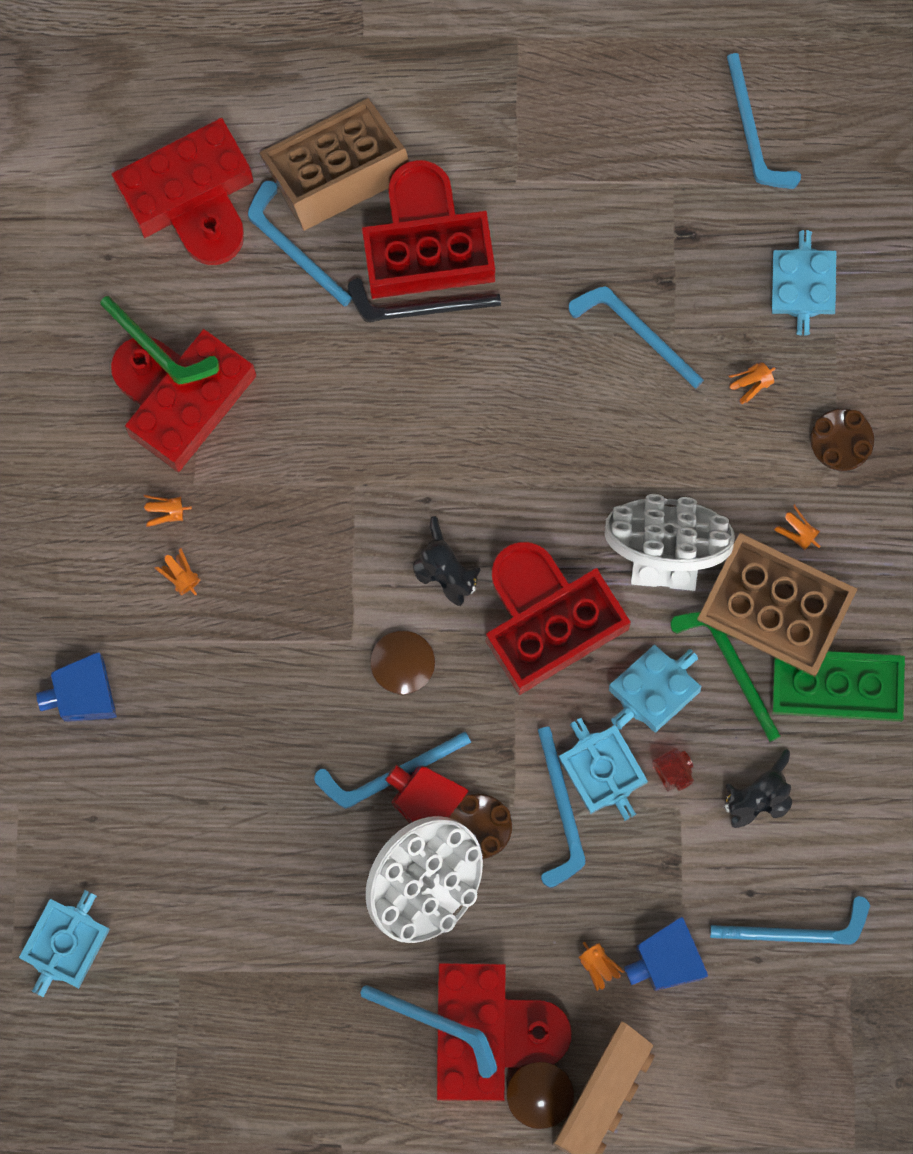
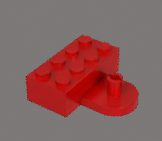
M222 117L111 173L118 192L144 238L172 224L188 254L194 260L206 265L226 263L233 259L242 248L244 242L243 224L228 195L254 181L251 168Z
M415 160L399 167L392 175L389 183V200L393 223L362 227L371 298H384L495 282L496 270L487 211L455 215L449 177L435 163Z
M205 329L200 332L182 356L161 341L150 337L176 364L182 367H188L210 356H215L219 363L218 373L201 380L186 384L175 383L169 374L133 338L124 342L116 350L111 362V372L117 387L126 396L140 405L139 409L125 425L129 437L178 473L256 378L253 364Z
M518 542L507 546L498 554L493 563V587L512 618L486 633L485 642L518 695L523 694L629 630L631 621L597 568L568 584L551 555L541 546L530 542Z
M439 963L438 1015L483 1032L492 1050L497 1071L491 1077L483 1078L479 1074L476 1056L471 1045L458 1037L438 1029L437 1101L504 1102L505 1068H519L534 1062L555 1064L566 1054L570 1046L572 1034L571 1026L565 1013L559 1007L547 1001L505 1000L506 964Z

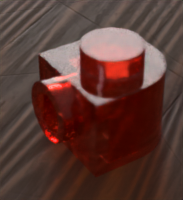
M673 748L652 760L653 767L668 792L674 788L681 791L695 782L691 776L693 773L691 768L694 766L686 751L679 752L677 748Z

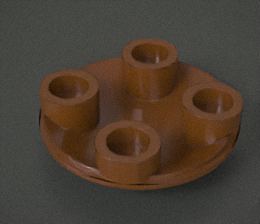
M843 408L834 409L826 412L816 421L811 432V447L816 458L826 467L837 471H849L861 466L872 454L874 433L871 425L860 411Z
M396 631L387 634L376 644L371 655V670L375 680L387 691L401 696L423 688L431 679L435 668V657L429 643L422 636L410 631Z
M473 794L465 796L449 817L461 823L473 833L481 848L482 859L497 855L510 840L512 833L510 811L498 799L490 795Z
M534 1062L520 1066L511 1078L507 1089V1102L513 1116L522 1124L535 1129H546L559 1124L569 1114L574 1101L573 1086L567 1073L547 1062Z

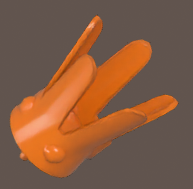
M760 362L748 368V371L729 375V378L747 374L731 383L729 388L735 390L755 382L756 384L740 399L741 404L748 402L761 389L768 388L771 384H774L771 372L775 370V367L769 370L763 362Z
M144 495L146 498L164 501L146 503L144 506L146 511L169 513L149 520L146 527L165 522L183 521V510L192 509L191 506L182 507L181 496L167 499Z
M794 504V509L805 524L791 512H788L785 518L800 535L780 526L775 527L774 530L793 540L804 551L811 542L820 548L821 546L814 541L820 531L807 522Z
M182 548L179 549L176 561L170 555L165 556V562L169 567H154L175 585V590L180 595H184L190 590L194 595H197L193 588L200 582L197 573L192 572Z
M583 942L587 951L579 956L580 962L586 971H589L596 991L599 988L603 990L605 988L603 978L606 981H611L612 976L618 979L621 977L618 971L622 973L625 971L605 954V950L600 943L589 948L586 942Z

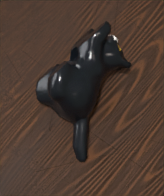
M432 516L429 528L433 540L429 542L425 549H422L420 558L414 561V574L424 584L433 581L439 582L445 596L455 605L462 606L464 603L463 595L468 596L476 591L477 576L481 569L477 567L469 570L457 561L452 548L444 541L438 518Z
M785 749L771 770L762 774L752 785L744 789H736L731 784H726L727 794L724 808L726 812L735 815L731 820L732 827L739 828L750 824L760 812H768L773 818H780L790 810L792 806V799L789 796L791 785L786 782L785 776L781 773L789 762V750Z

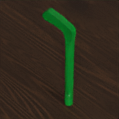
M105 296L102 298L100 305L148 352L175 383L186 384L218 373L219 363L215 356H210L188 367L179 366L111 297Z
M701 612L675 616L671 621V630L675 634L702 626L710 630L769 742L780 738V733L773 720H771L764 703L727 634L698 621L697 619Z

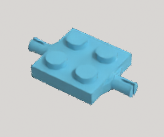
M804 230L798 232L799 249L773 250L772 314H789L797 317L796 334L802 335V324H804V335H809L810 317L818 314H835L836 251L811 249L812 232L806 230V242H804Z
M653 645L609 685V691L620 700L624 708L611 719L614 726L617 725L618 729H622L626 723L635 718L644 722L656 733L701 692V685L690 677L686 671L688 667L698 660L697 655L688 649L683 656L675 661L669 658L656 645Z
M582 718L577 719V723L575 721L572 722L570 726L579 741L572 749L559 755L558 758L589 813L592 814L605 806L616 804L624 821L634 817L636 813L627 797L632 791L645 785L648 780L617 726H612L601 733L590 734Z
M84 890L76 908L64 906L52 899L49 900L19 956L20 959L33 965L41 973L33 990H31L32 992L44 997L52 980L65 981L78 989L80 988L110 930L94 921L87 914L97 897L96 895Z

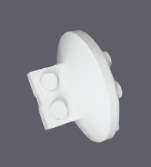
M649 494L646 496V499L614 507L613 511L608 515L605 524V538L610 547L621 556L633 561L632 585L666 586L672 589L695 591L698 570L723 562L730 556L734 546L735 535L729 524V519L698 505L697 501L690 497H681L676 500L666 499L659 494ZM664 504L676 505L677 507L664 506Z
M442 816L419 819L408 824L393 835L377 855L367 880L366 905L374 924L390 938L405 943L423 942L437 937L444 932L451 931L456 922L477 899L483 860L481 848L476 837L461 823ZM461 905H463V907H462V909L460 910V912H459L456 916H454L453 913H454Z

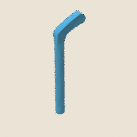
M730 54L727 56V61L752 162L754 178L756 182L763 185L795 189L801 180V174L798 171H771L765 165L739 54Z
M273 181L263 182L248 210L250 222L266 234L327 292L337 299L344 307L351 302L352 297L264 216L263 211L277 194L278 187Z
M606 286L599 287L569 303V313L573 318L580 317L588 309L599 303L606 304L695 389L704 381L632 312L610 288Z
M543 727L538 729V734L570 851L568 862L543 873L541 876L544 885L554 888L584 867L585 856L557 751L554 746L550 727Z
M463 732L399 767L411 775L418 766L426 767L471 743L467 733ZM326 769L317 771L314 778L316 785L335 803L345 809L351 808L362 800L390 786L385 781L389 772L355 790L347 792L336 784Z
M856 897L852 903L849 925L844 930L710 925V938L851 945L858 940L862 932L870 904L864 897Z
M365 985L362 988V998L466 1041L474 1050L478 1071L483 1078H489L497 1071L492 1050L487 1038L480 1030L457 1023L371 986Z

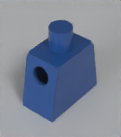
M100 652L53 671L51 677L54 688L36 693L40 711L58 707L60 717L67 722L117 717L105 661Z
M683 917L637 945L636 950L640 960L624 966V971L631 985L649 978L654 991L700 981L708 977V973Z

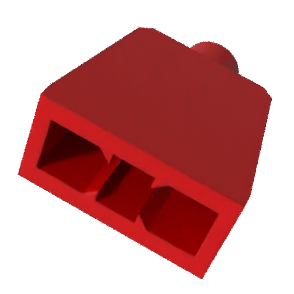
M395 765L385 778V781L399 791L391 801V804L409 824L426 817L442 816L449 818L469 791L424 766H418L410 775L401 767Z

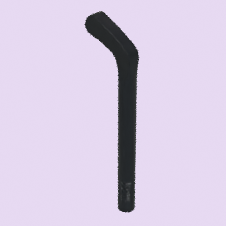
M353 279L348 284V292L357 311L365 322L370 323L386 319L501 306L500 294L389 307H374L369 304L361 279Z

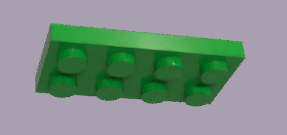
M828 651L815 677L774 657L772 714L902 722L904 720L905 656Z

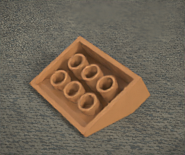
M369 98L259 152L288 207L304 231L388 189L391 177L395 171L409 162L404 146Z
M739 533L732 553L727 558L697 620L815 677L856 594L857 588Z
M623 1021L616 1027L553 1143V1146L567 1154H603L607 1144L603 1143L602 1140L607 1130L614 1133L623 1114L618 1112L624 1100L630 1103L639 1087L634 1082L639 1071L641 1070L646 1073L655 1057L654 1054L650 1053L654 1045Z

